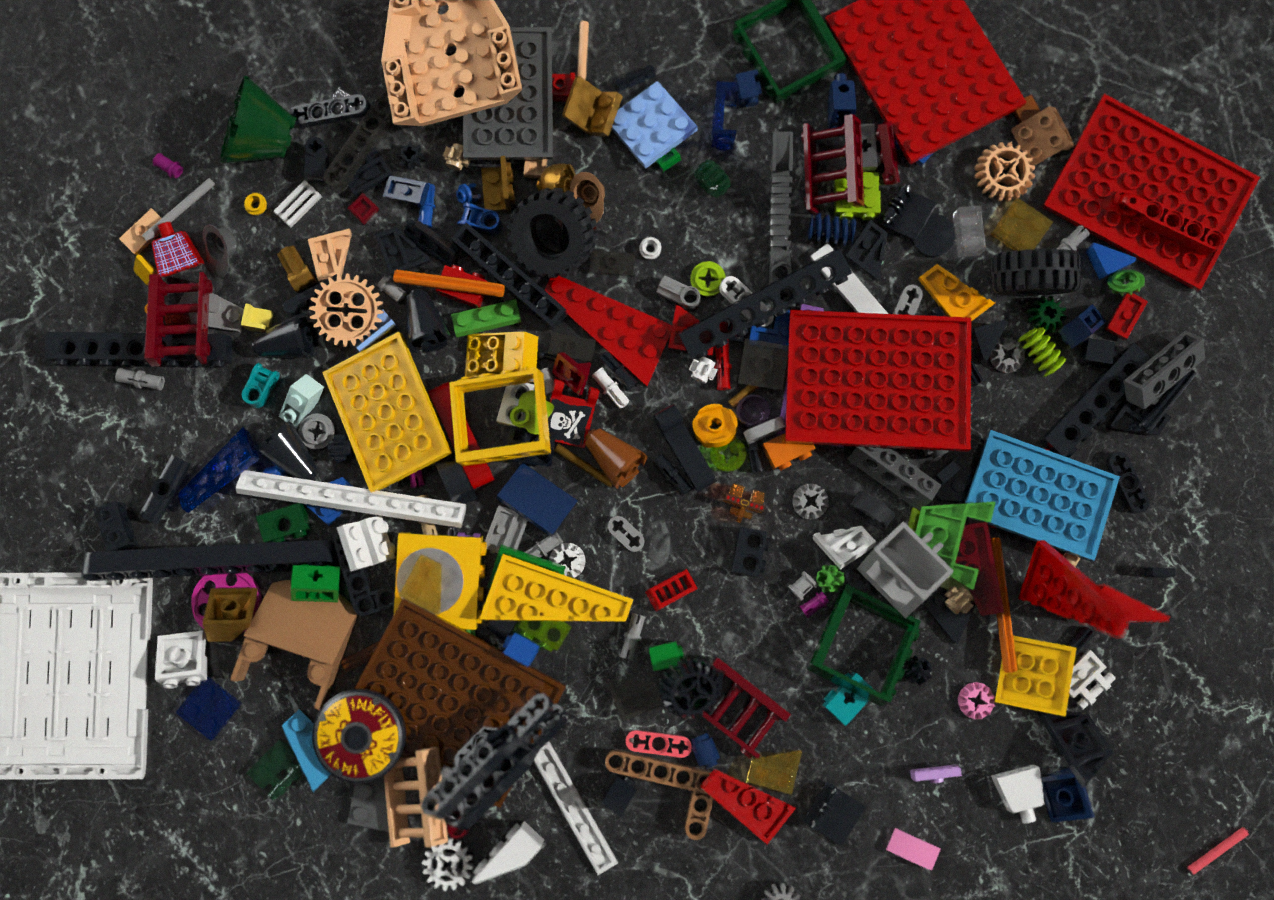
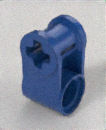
M464 203V212L461 220L457 223L458 226L462 227L467 223L477 232L492 236L497 235L501 231L502 222L496 212L471 203ZM490 219H495V220H496V223H495L494 226H491V227H487V226H486V223H487L488 220H490Z

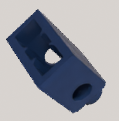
M844 73L836 74L834 81L831 83L828 94V129L841 127L845 123L844 116L855 115L856 112L855 83L852 80H847V75Z

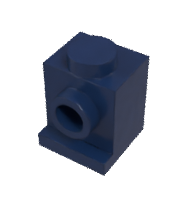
M757 70L735 75L734 84L740 106L753 107L759 104L758 97L761 95V87L759 81L756 82Z

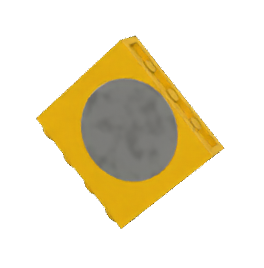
M410 532L398 533L394 614L402 599L406 598L461 629L476 630L478 624L483 622V620H479L482 610H479L480 601L484 600V587H481V578H485L486 566L482 565V556H486L487 542H483V536L465 537L411 534Z

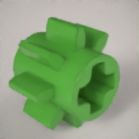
M823 565V570L817 572V585L822 587V592H838V588L844 585V573L838 571V566Z

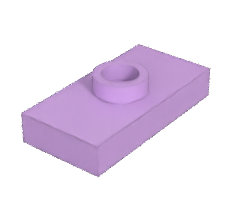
M954 764L911 769L910 771L911 779L914 781L930 780V783L944 782L943 778L962 776L961 768Z

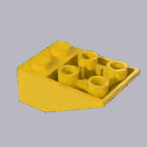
M525 331L468 335L465 377L473 379L485 373L498 375L503 370L517 372L522 371L524 367L536 368L538 336Z

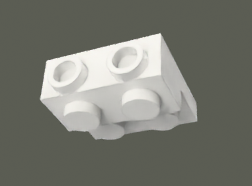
M381 515L337 527L350 571L381 564L395 558V545L389 540L387 534L389 527Z
M195 631L158 636L155 680L159 684L163 685L164 688L173 689L178 686V683L197 686L200 685V681L207 680L208 658L205 656V632Z

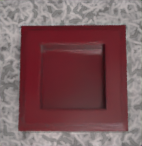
M364 193L347 208L363 225L379 211V208Z

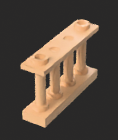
M438 747L416 751V757L402 758L401 756L397 764L384 775L390 847L410 843V838H424L425 847H434L448 842L445 818L438 820L426 815L421 809V804L406 805L405 796L406 790H419L422 803L424 797L442 780ZM417 766L418 780L404 781L403 767ZM407 814H422L423 828H409Z

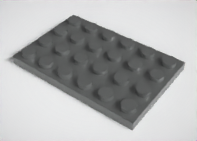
M510 27L522 91L507 104L463 115L464 160H501L500 156H505L506 160H553L552 27Z

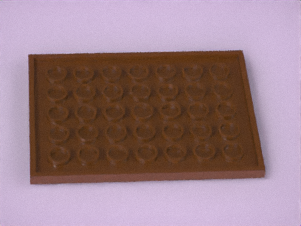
M403 598L354 689H371L387 696L398 707L405 722L406 744L402 756L416 757V751L438 747L440 768L442 770L444 764L452 769L456 766L454 761L456 754L483 727L500 728L508 723L537 694H544L554 704H557L566 685L532 666H525L503 654L504 651ZM541 702L539 706L542 710L544 709L543 702ZM524 719L522 722L524 724L523 726L525 727L527 726L526 719ZM538 729V736H540L542 729ZM512 786L493 805L501 808Z

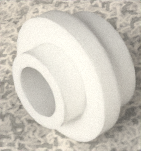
M645 238L640 243V253L646 259H655L661 253V244L656 238ZM648 246H653L655 250L653 252H648L646 248Z

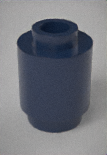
M708 733L691 739L693 744L691 747L699 767L704 765V768L708 769L718 764L717 760L720 759L713 738H710Z

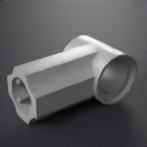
M667 276L663 277L656 291L658 295L681 305L687 311H694L700 306V292L698 289L692 286L688 287ZM687 295H694L697 298L693 303H687L684 300Z

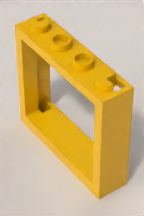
M524 367L522 371L517 372L503 370L498 375L485 373L478 375V378L461 377L457 381L449 382L456 463L462 466L551 453L544 376L539 369ZM534 382L540 441L469 451L464 393Z

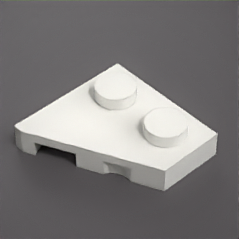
M862 526L851 527L847 530L838 529L830 534L821 535L819 532L813 535V540L840 570L876 546V540Z

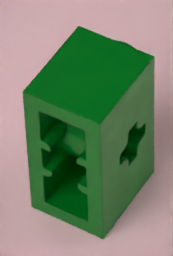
M293 565L291 601L338 602L340 567L331 565Z
M675 641L648 647L654 671L670 668V665L675 667L678 665V660L684 659L682 646L677 645Z

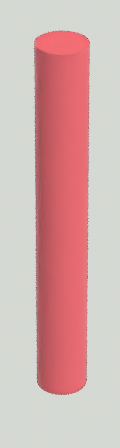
M1240 828L1187 867L1193 875L1248 836L1249 833L1245 828Z

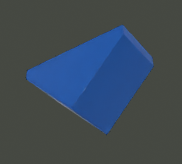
M1093 243L1086 250V254L1099 279L1127 268L1136 261V257L1097 243Z

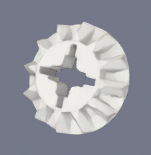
M560 544L553 549L549 561L557 564L564 560V551L568 557L574 558L577 556L571 562L572 570H569V567L563 564V566H566L563 575L575 578L585 567V555L581 548L575 544Z

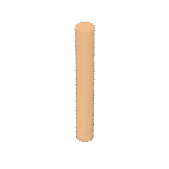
M581 21L577 76H581L586 80L589 22Z

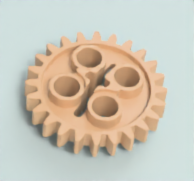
M349 273L346 274L345 280L342 279L340 274H337V281L329 277V285L321 282L323 290H314L319 295L318 298L310 299L316 303V306L309 307L310 310L316 313L310 316V319H317L318 321L313 327L322 328L319 335L328 334L326 341L335 338L334 345H338L340 340H343L344 347H347L348 341H351L353 346H356L357 339L363 343L365 335L368 337L372 335L371 329L379 330L375 323H382V320L377 318L378 314L384 313V311L378 310V306H381L383 302L376 301L380 293L372 294L375 286L371 285L367 288L368 280L366 279L359 283L358 275L353 280H351ZM334 292H339L342 297L341 302L337 305H333L330 301V296ZM355 294H363L365 301L361 306L354 305L353 297ZM346 304H348L349 308L366 309L367 313L350 312L345 317L343 312H329L326 309L327 307L345 308ZM337 314L341 318V323L337 327H332L329 319L332 315ZM355 316L363 318L364 324L361 328L356 329L353 327L352 319Z

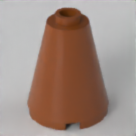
M601 428L597 430L592 429L586 435L585 439L587 441L585 445L616 489L619 488V485L621 487L627 485L640 472L637 469L640 463L644 466L647 461V455L644 452Z

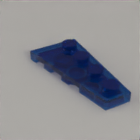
M242 427L178 493L181 507L187 513L191 512L259 460L250 433L246 428Z

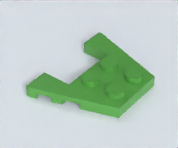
M996 502L922 506L915 533L923 539L931 532L934 536L927 545L932 549L941 542L944 546L936 554L954 571L950 576L969 589L974 590L979 569L956 564L955 562L966 518L970 517L991 523Z

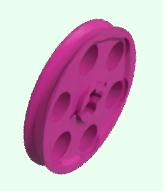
M248 573L235 574L237 582L233 586H229L226 583L228 574L203 576L195 586L191 599L195 620L203 628L204 616L201 615L199 609L202 604L208 603L210 594L206 593L204 589L208 581H213L216 588H257L258 592L252 616L253 619L262 602V595L257 582Z

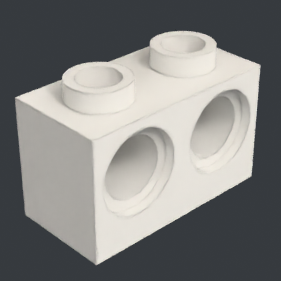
M522 383L506 386L496 420L498 424L516 427L509 418L512 409L518 406L519 399L515 397L516 392L520 389H525L526 391L535 390L534 384ZM522 413L520 421L526 418L525 413Z

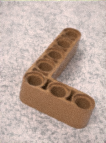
M613 749L607 753L605 765L613 773L691 790L685 820V831L687 836L693 840H699L705 835L713 798L700 787L699 780L703 776H709L711 774L710 771L618 749ZM613 755H618L622 758V763L617 767L611 766L609 758ZM636 760L642 761L645 765L644 769L640 772L634 771L631 767L632 763ZM659 765L667 768V773L663 777H657L654 774V769ZM679 771H687L689 773V778L686 782H679L676 779ZM704 799L707 802L706 807L703 810L695 809L694 803L696 800ZM691 823H700L702 825L701 830L698 833L690 832L689 826Z

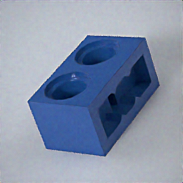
M514 633V635H508L502 647L505 648L503 654L529 667L541 645L519 633Z

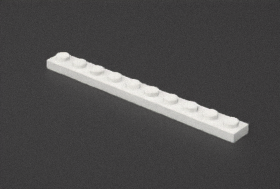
M242 470L236 485V492L239 494L458 528L462 527L466 512V504L384 491L371 493L369 489L248 470Z

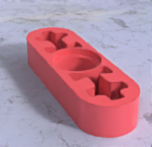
M632 730L626 736V745L634 752L683 758L688 756L692 750L690 740L681 735ZM638 734L639 739L646 740V735H650L648 741L649 749H644V743H638L637 747H633V743L629 742V739L634 738V735ZM661 737L665 740V747L662 750H655L653 748L652 741L654 738ZM668 738H673L672 744H679L680 740H683L688 748L684 749L683 753H679L678 748L671 747L672 752H667L669 748Z

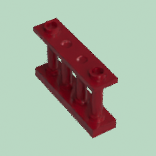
M854 114L845 115V123L841 127L816 131L808 123L803 124L801 140L804 144L806 191L803 201L806 210L814 215L819 213V204L847 200L849 204L856 208L864 207L861 120ZM845 136L843 148L816 152V140ZM840 157L846 158V167L843 170L817 174L818 161ZM846 178L847 188L845 191L818 196V183Z
M199 272V283L167 284L159 274H149L144 358L151 367L161 366V358L168 355L195 354L201 364H206L207 356L210 355V345L207 342L209 294L213 292V285L204 272ZM198 292V303L166 305L164 303V296H167L168 293ZM175 313H197V324L165 326L163 324V316ZM196 333V345H162V337H165V335Z
M716 657L711 665L725 671L723 679L726 676L733 681L731 684L732 688L714 712L709 715L703 711V717L742 746L740 751L751 759L754 756L758 759L761 755L754 749L775 721L782 719L786 722L791 714ZM745 690L751 695L749 698L750 702L728 730L718 720L739 692L742 694ZM763 704L769 709L767 713L769 715L746 744L736 735L756 708L761 707Z

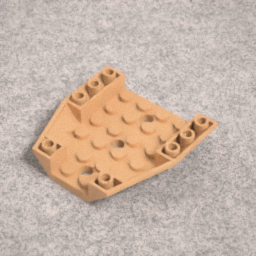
M494 0L389 1L381 61L394 125H430L507 104L522 91L510 26ZM447 5L448 11L445 14H439L440 7ZM455 46L457 48L455 54L448 56V48ZM458 88H464L463 96L455 97V91Z

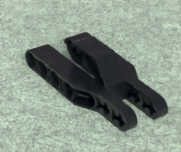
M537 694L508 723L500 728L483 727L456 754L454 759L456 766L424 797L421 803L423 813L438 820L445 818L446 823L459 830H468L530 768L540 749L568 721L567 710L558 704H554L546 695ZM541 702H543L544 709L542 710L539 706ZM556 712H558V716H559V718H558L557 720L555 719V716H554V714H555ZM524 719H526L527 726L525 727L523 726L524 724L522 722ZM538 729H542V736H538Z

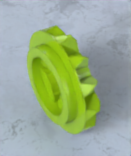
M710 261L702 262L691 273V285L698 289L701 295L706 297L716 296L720 292L719 285L726 278L722 267L717 263ZM708 271H710V277L714 281H711L707 288L706 282L702 278H705Z

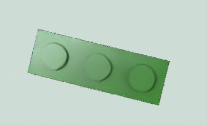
M516 299L451 314L456 337L521 323Z

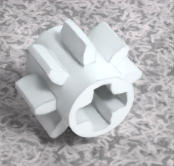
M701 357L698 361L693 359L689 371L693 372L691 377L704 384L707 383L708 379L713 381L717 373V369L714 368L715 362L706 357Z

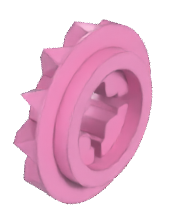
M973 682L961 689L958 696V705L967 717L983 719L990 715L995 707V696L991 689L983 683ZM977 694H979L980 699L985 704H978L977 707H974L975 703L971 702L968 697L976 698Z

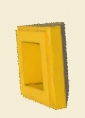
M139 254L136 256L134 272L146 285H149V274H158L157 270L146 258Z

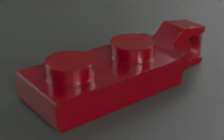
M887 121L878 125L876 136L878 142H881L880 160L885 167L882 177L885 185H891L900 182L897 166L899 161L893 123Z

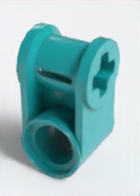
M257 363L252 369L250 378L242 391L243 400L253 408L264 406L272 389L279 380L280 373L268 370L261 363ZM259 392L258 399L250 401L251 394Z

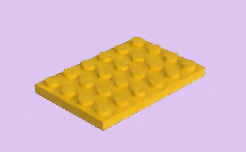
M397 332L322 372L371 493L380 491L452 454L402 333Z

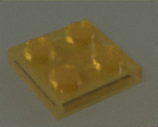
M1018 198L1012 202L991 232V235L1014 251L1034 250L1053 221Z

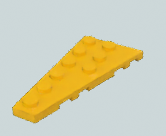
M503 554L479 620L626 622L633 599Z

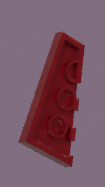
M987 522L965 525L956 563L979 569L974 590L969 589V592L973 596L980 615L1003 613L1004 608Z

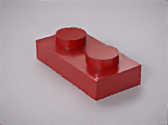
M1134 293L1132 295L1124 294L1105 330L1124 341L1127 340L1148 301Z

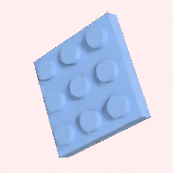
M658 81L617 111L611 128L645 169L698 130L697 125Z

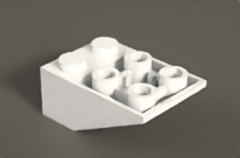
M525 821L521 825L516 823L507 833V840L504 843L500 840L492 849V852L489 854L491 858L489 860L484 858L473 872L475 877L472 882L476 884L525 866L542 848L544 839Z

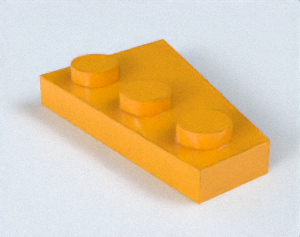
M938 264L918 278L948 317H971V321H973L995 304L992 300L980 295L974 288H970L959 281V278Z

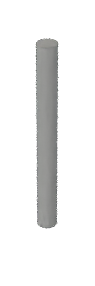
M208 178L146 231L142 237L149 242L160 233L157 225L174 221L210 190L215 183Z

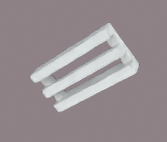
M304 180L274 212L287 225L292 227L322 196ZM312 193L313 196L290 219H288V217L293 213V211L297 209L302 204V202Z

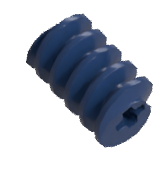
M817 213L814 218L811 215L808 240H811L813 235H816L818 242L822 236H825L826 243L832 237L835 245H837L840 239H842L843 246H846L849 240L852 244L856 230V220L852 219L848 224L846 217L839 223L838 216H834L832 221H830V215L828 214L825 215L823 220L820 213Z

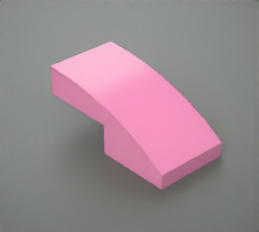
M895 828L886 850L932 870L941 848Z

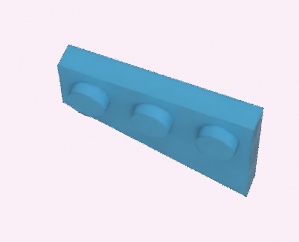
M298 710L282 725V729L298 759L312 792H314L331 774L321 765L314 752L312 744L313 723Z

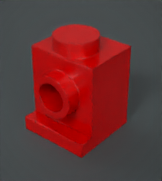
M575 73L552 74V101H567L575 79Z

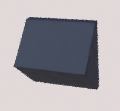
M1071 768L1041 776L1043 797L1051 823L1095 817L1086 787H1081Z

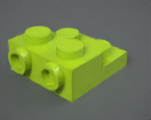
M863 172L864 207L856 208L849 204L847 200L834 202V216L840 217L841 220L844 217L847 220H851L853 217H862V220H874L875 217H878L881 213L879 172ZM846 178L834 180V193L845 191L847 188Z

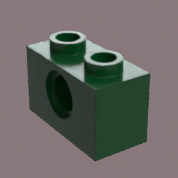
M296 503L256 516L263 543L285 542L284 539L293 536V539L301 538L307 535V531L312 530L307 510L303 503ZM287 519L290 526L288 530L283 532L280 524L283 520Z

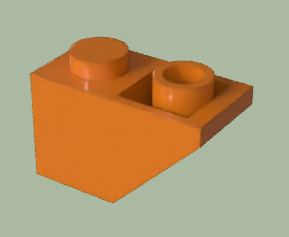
M785 434L762 444L763 451L772 469L779 468L780 471L792 466L791 461L797 458L803 461L811 457V451L816 449L814 444L785 443Z

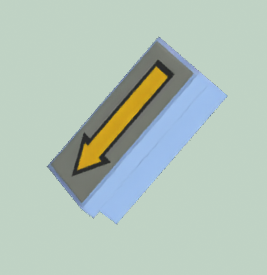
M385 311L377 316V318L382 320V323H375L379 330L371 329L372 335L370 337L365 335L363 343L357 339L356 348L360 352L378 343L380 339L388 337L398 329L397 325Z

